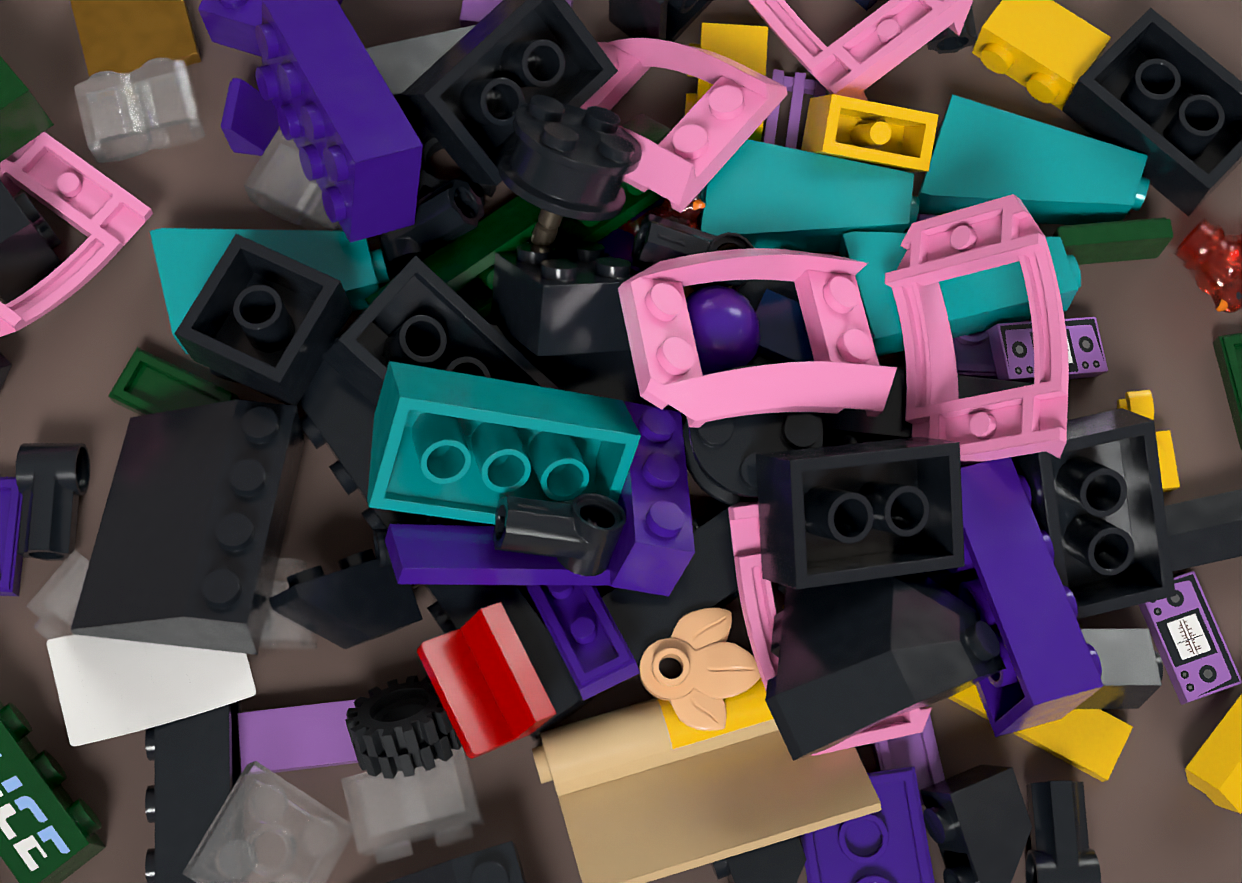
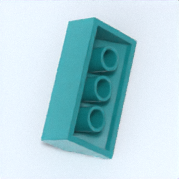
M389 361L374 414L367 496L368 507L495 525L497 505L500 497L505 498L506 495L572 504L579 495L597 493L607 496L618 503L641 434L623 400Z

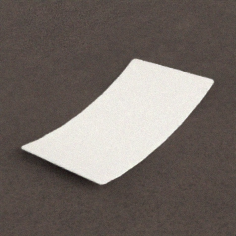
M74 634L49 639L46 643L71 746L93 743L167 724L252 697L256 694L249 661L245 653Z

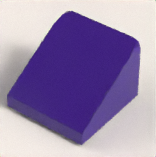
M233 78L229 83L221 122V129L233 152L266 157L272 156L279 129L277 109L272 100L265 101L260 91L239 78Z

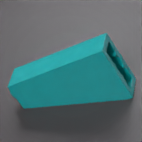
M952 95L932 150L929 171L925 172L917 196L920 199L918 214L942 215L1014 194L1022 200L1036 223L1078 225L1123 221L1130 209L1139 211L1145 200L1150 179L1142 177L1148 155Z
M747 139L700 191L699 197L705 203V208L703 210L702 208L697 209L694 229L715 236L727 232L738 233L747 238L754 248H786L787 250L810 253L839 252L842 234L853 231L903 233L905 229L909 230L911 224L917 220L920 199L917 196H912L914 173Z
M159 228L150 231L172 334L186 354L188 352L174 333L235 234H239L340 280L353 311L367 308L368 304L365 298L379 290L381 283L390 281L381 248L371 251L367 238L350 243L344 231Z
M853 231L842 234L838 256L868 263L855 277L870 332L875 335L873 343L877 357L904 351L898 309L892 288L885 284V273L897 270L907 251L900 246L907 233ZM1046 237L1057 277L1063 311H1067L1079 290L1078 288L1081 287L1080 268L1076 258L1073 255L1066 254L1061 237ZM1020 261L939 282L953 338L986 331L996 324L1031 320L1028 295Z

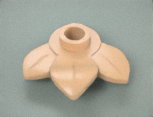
M704 608L683 616L675 626L671 638L657 640L648 646L639 664V675L645 689L659 699L670 701L679 720L696 730L716 731L724 729L727 717L723 699L746 692L761 678L754 656L739 645L726 642L731 629L732 613L722 608ZM665 658H674L680 663L682 673L677 678L668 679L660 673L659 663Z

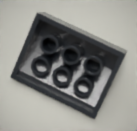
M237 399L130 418L72 622L71 631L74 635L258 655L269 606V598L271 597L305 444L297 406Z

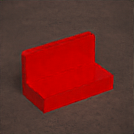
M501 602L480 609L460 629L426 640L417 648V654L466 755L471 759L529 736L557 714Z

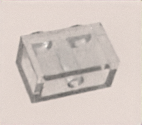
M463 747L459 750L451 749L453 756L446 762L440 759L434 760L436 767L431 770L425 771L423 766L415 768V775L404 777L403 771H398L394 779H384L382 772L376 777L368 775V772L341 779L359 854L364 856L375 854L376 862L379 864L412 855L413 849L411 844L435 837L437 847H442L474 837L471 827L484 824L485 822L469 758Z

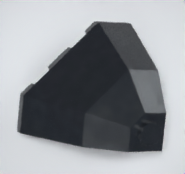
M923 573L798 590L778 584L777 589L785 595L784 610L774 616L771 652L779 660L777 676L767 681L765 701L793 761L827 750L885 719L945 700L1006 669L999 655L1000 644L992 628L982 621L978 611Z

